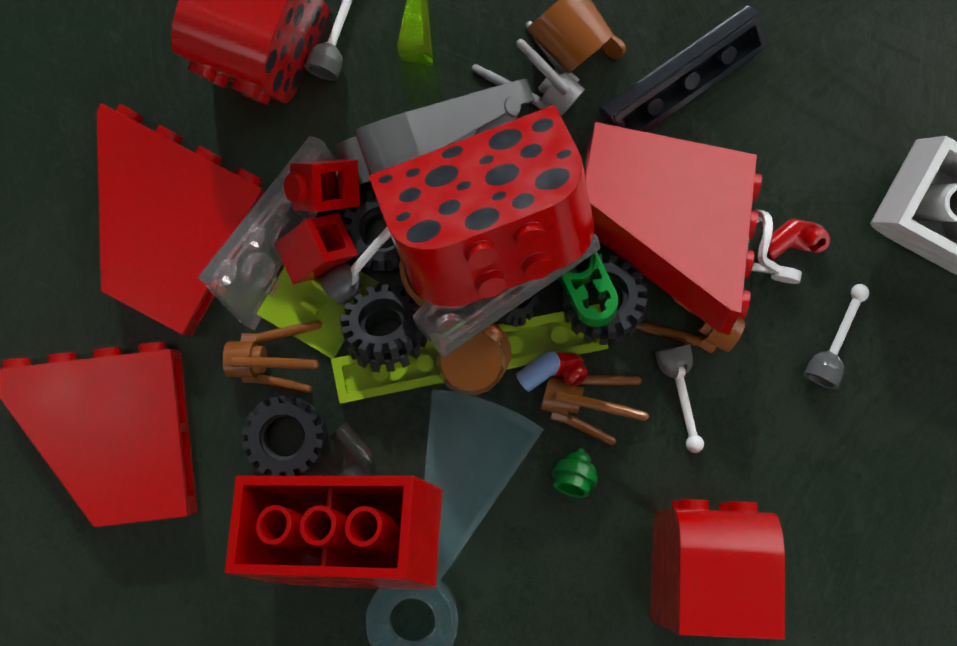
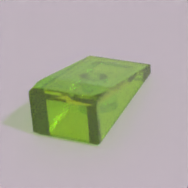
M406 0L397 44L401 60L433 65L427 0Z

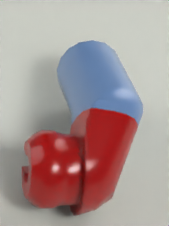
M547 351L517 372L516 377L523 388L530 392L551 376L563 377L564 381L571 386L578 385L587 378L588 370L583 365V358L575 352Z

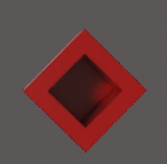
M339 213L307 219L274 243L293 285L324 277L329 270L338 265H343L358 254Z

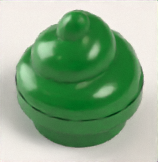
M583 448L569 453L563 459L558 460L552 471V476L555 478L553 487L559 492L573 497H587L590 489L596 487L598 480L596 468L591 463L590 456Z

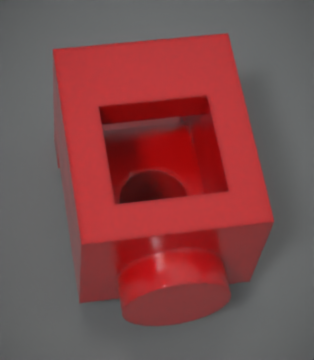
M322 159L290 163L291 174H288L284 180V192L287 199L293 202V210L320 212L360 206L358 160ZM336 171H338L339 195H337Z

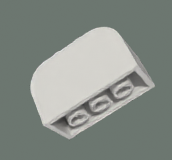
M947 136L917 139L870 224L887 238L957 275V142Z

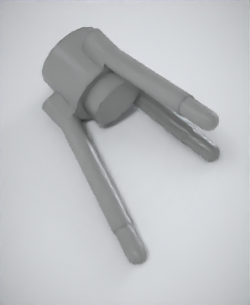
M526 22V28L529 27L533 22ZM523 39L517 40V47L547 77L538 87V90L544 95L540 97L532 93L534 102L531 104L537 106L540 110L555 105L560 116H562L585 90L578 83L580 79L572 72L568 73L536 40L535 42L555 67L554 70ZM477 64L472 66V71L497 86L511 82Z

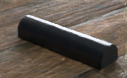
M749 5L744 6L601 106L599 113L603 122L608 125L642 132L649 131L769 46L760 12Z

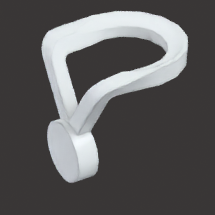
M754 210L758 212V222L762 221L763 235L758 249L759 263H753L751 271L771 274L772 279L784 283H800L801 271L780 266L767 258L773 231L772 217L763 210Z

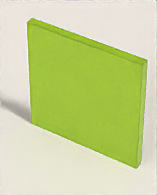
M284 266L256 314L279 328L315 320L321 321L322 327L320 329L293 336L332 359L335 358L345 342L340 323L341 315H345L343 309L345 305L334 301L325 293L321 286L323 277L293 285ZM359 271L362 284L359 293L365 297L368 295L366 288L374 286V290H376L379 282Z

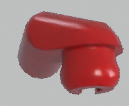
M790 219L772 233L767 258L773 261L790 247L815 253L823 252L829 247L831 241L830 234L820 224Z

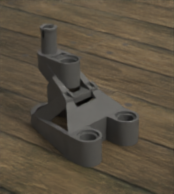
M528 79L517 80L367 124L354 130L355 137L339 142L335 146L340 159L358 160L359 186L371 183L369 179L371 174L445 147L452 142H458L515 120L521 107L534 102Z

